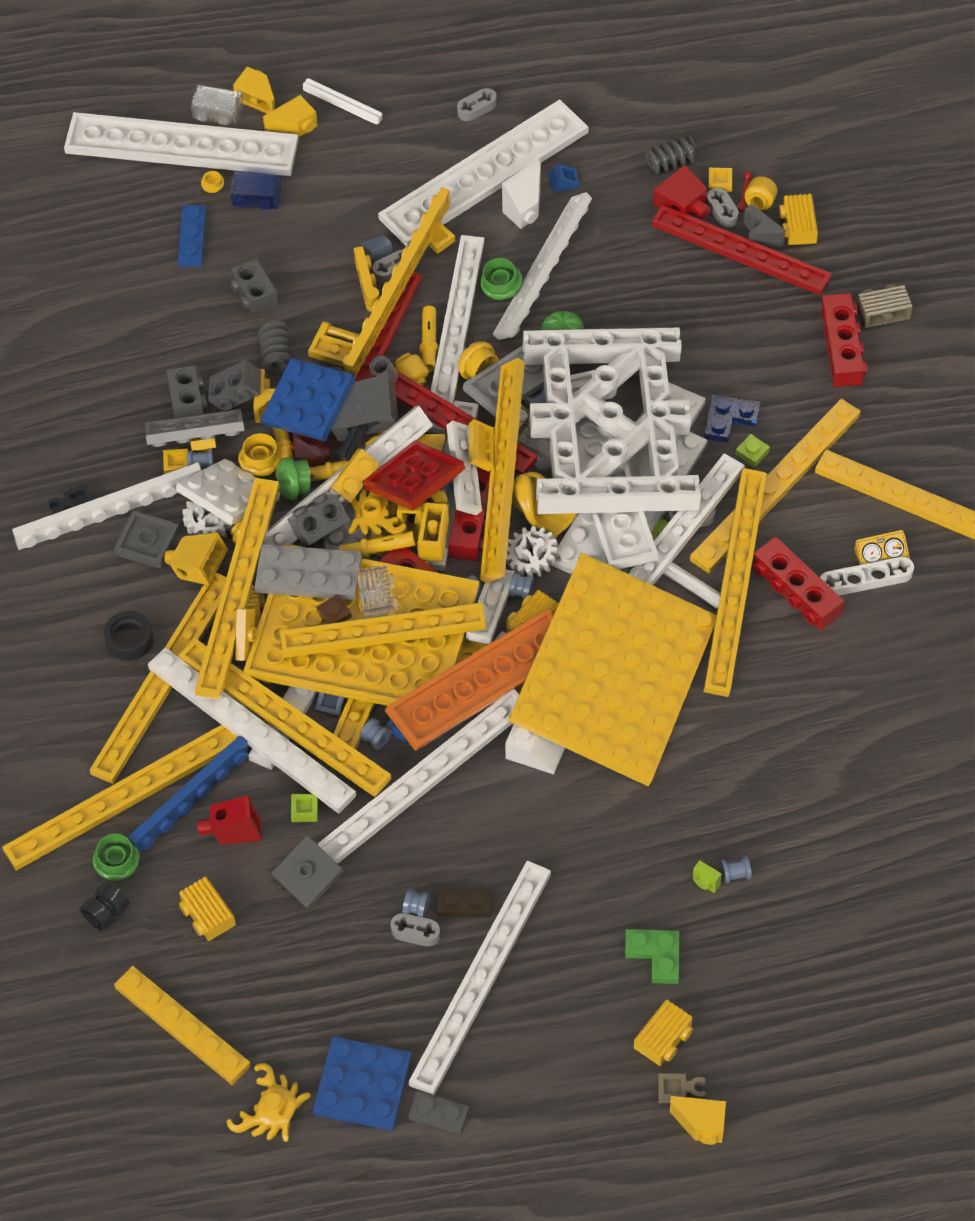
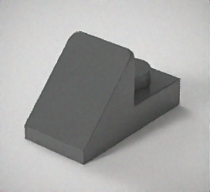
M753 204L749 205L745 209L744 224L750 230L748 239L766 247H782L785 241L786 230Z

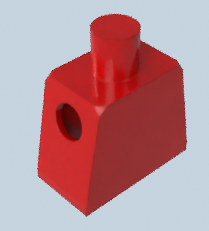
M685 165L654 189L653 205L658 208L663 204L690 216L695 213L702 219L706 218L710 213L711 208L706 205L707 188Z
M248 795L211 805L209 808L210 818L197 821L200 836L214 834L219 844L222 845L262 841L261 817Z

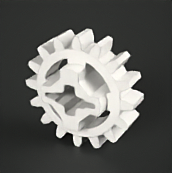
M186 502L187 509H183V522L189 534L218 533L224 538L227 537L226 530L231 531L233 525L228 524L195 502Z
M532 526L531 531L527 532V529L524 527L522 528V534L519 535L515 532L513 533L515 539H508L509 547L507 548L506 561L511 571H517L521 576L525 573L528 576H533V573H537L540 577L542 576V570L549 572V565H556L555 557L559 556L557 549L559 546L551 532L546 533L545 528L542 527L537 531L536 527Z

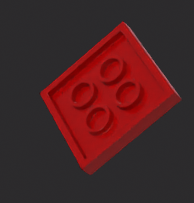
M414 440L364 479L362 483L366 490L413 511L448 482L455 479L466 467L462 460Z

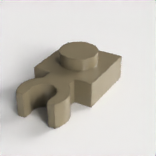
M658 1073V1103H670L671 1096H691V1098L705 1099V1092L695 1090L697 1086H705V1078L696 1077L691 1081H686V1074Z

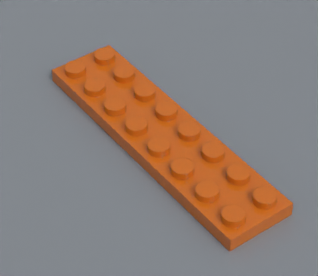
M546 609L388 705L385 709L386 713L413 749L417 751L493 704L513 689L515 690L522 686L553 618V614L549 609Z

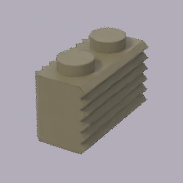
M891 284L884 289H867L859 293L857 298V308L865 328L890 324L891 322L895 323L901 320L904 321L905 319L909 320L911 318L912 303L905 285L896 286Z

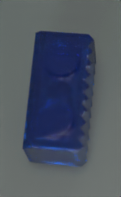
M234 172L230 192L232 205L240 208L260 207L263 210L278 209L282 189L281 175Z

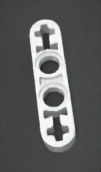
M898 557L823 573L820 578L825 583L830 581L834 585V587L830 588L838 595H844L907 582L913 576L914 564L909 558ZM898 567H902L906 572L902 573ZM879 570L885 574V577L877 579L871 573ZM851 575H856L861 581L853 584L847 578Z

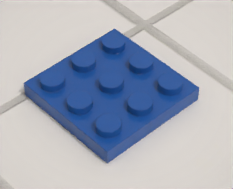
M291 358L265 409L261 422L270 427L325 441L355 381V377L350 373Z
M332 1036L313 1108V1115L393 1131L412 1059V1052Z

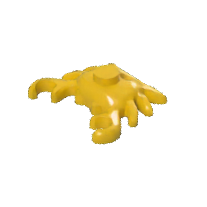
M363 489L360 493L359 501L354 498L351 502L355 519H353L352 525L349 528V534L356 533L359 528H361L364 535L368 534V530H372L374 534L379 535L382 533L380 528H384L394 535L403 533L407 529L405 524L394 527L399 523V518L393 517L388 519L389 512L387 508L389 507V502L377 494L370 492L367 496L366 490Z
M258 1063L255 1065L254 1070H264L267 1074L263 1078H258L256 1082L258 1085L268 1087V1089L261 1092V1098L258 1104L254 1106L256 1114L255 1116H250L241 1111L242 1123L235 1125L231 1119H228L226 1121L227 1126L232 1132L241 1133L258 1125L259 1127L251 1132L254 1137L270 1129L267 1134V1140H271L282 1129L283 1141L288 1142L290 1120L295 1110L309 1099L311 1095L305 1092L295 1098L298 1092L297 1082L292 1084L289 1091L285 1075H280L281 1085H279L275 1081L272 1067L266 1063Z

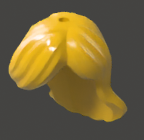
M527 472L518 475L514 479L512 501L515 507L524 514L532 526L539 530L543 527L546 532L553 534L554 539L557 538L562 531L572 524L577 513L538 514V500H536L537 479L546 478L537 472Z

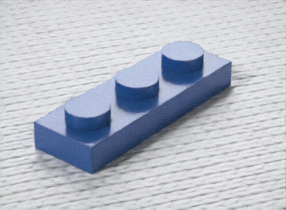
M182 205L178 253L179 267H202L206 205Z

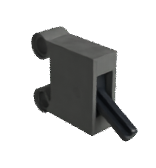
M378 356L370 363V371L374 375L373 378L353 383L331 428L338 441L345 440L338 453V457L344 461H349L352 458L364 435L388 430L398 421L395 385L398 373L391 361L385 356ZM339 367L330 368V369H334V370H338V371L344 372V371H343L341 368H339Z

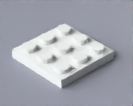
M223 459L177 482L176 491L228 524L233 525L244 518L256 477L249 472L243 471L233 462ZM278 491V495H277L276 502L279 501V498H280V492H279V491Z

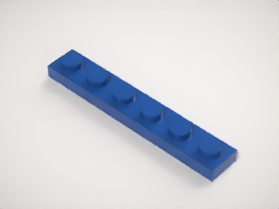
M239 735L128 836L129 841L138 848L139 854L143 850L149 849L159 835L168 832L181 815L184 816L189 813L193 804L199 799L205 798L216 783L224 781L236 765H241L247 759L249 751L247 741Z

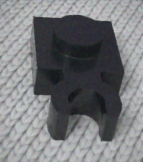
M87 484L63 492V499L52 498L48 503L50 509L59 507L52 511L55 514L93 499Z

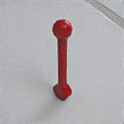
M746 171L743 175L745 181L741 201L737 204L739 212H744L746 209L744 194L749 185V180L752 178V173Z

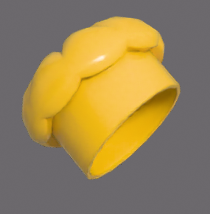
M485 341L474 342L461 353L458 360V370L463 378L469 380L499 361V359L495 355L493 346Z
M258 433L251 435L244 441L238 461L243 471L249 472L256 477L268 476L277 470V465L281 461V454L275 440L271 436Z

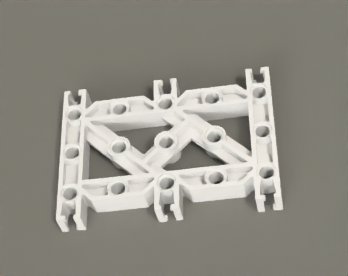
M679 328L523 331V359L525 365H543L546 403H530L531 438H550L553 479H537L536 500H538V514L699 510L701 490L698 488L699 475H678L679 464L675 435H689L691 424L689 400H669L670 392L666 362H680L682 344L681 340H679ZM610 363L598 367L595 370L594 377L572 395L569 364ZM639 370L644 415L634 422L623 415L622 407L619 404L604 402L603 400L613 398L617 393V388ZM586 416L597 424V429L601 434L617 438L606 441L603 444L602 451L580 469L575 424ZM648 443L651 476L609 477L612 474L622 472L625 468V463Z

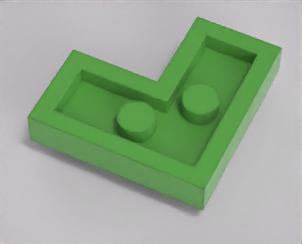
M626 929L625 958L652 959V983L678 984L679 931Z

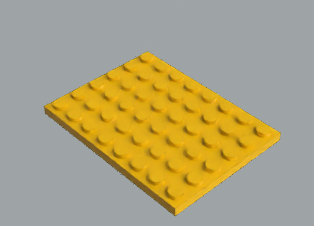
M285 544V545H284V546H290V547H301V546H295V545H290V544ZM362 558L356 600L341 599L352 614V617L345 622L475 604L480 586L479 581ZM268 594L257 628V639L252 643L243 674H247L257 680L388 706L456 665L466 632L283 658L280 631L325 625L326 623L317 613L316 607L330 598Z
M581 552L508 721L649 786L715 626L717 615Z

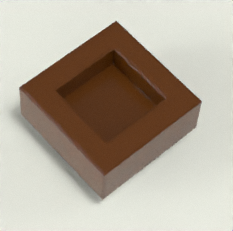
M338 594L316 607L317 613L326 624L345 622L352 617L351 611Z

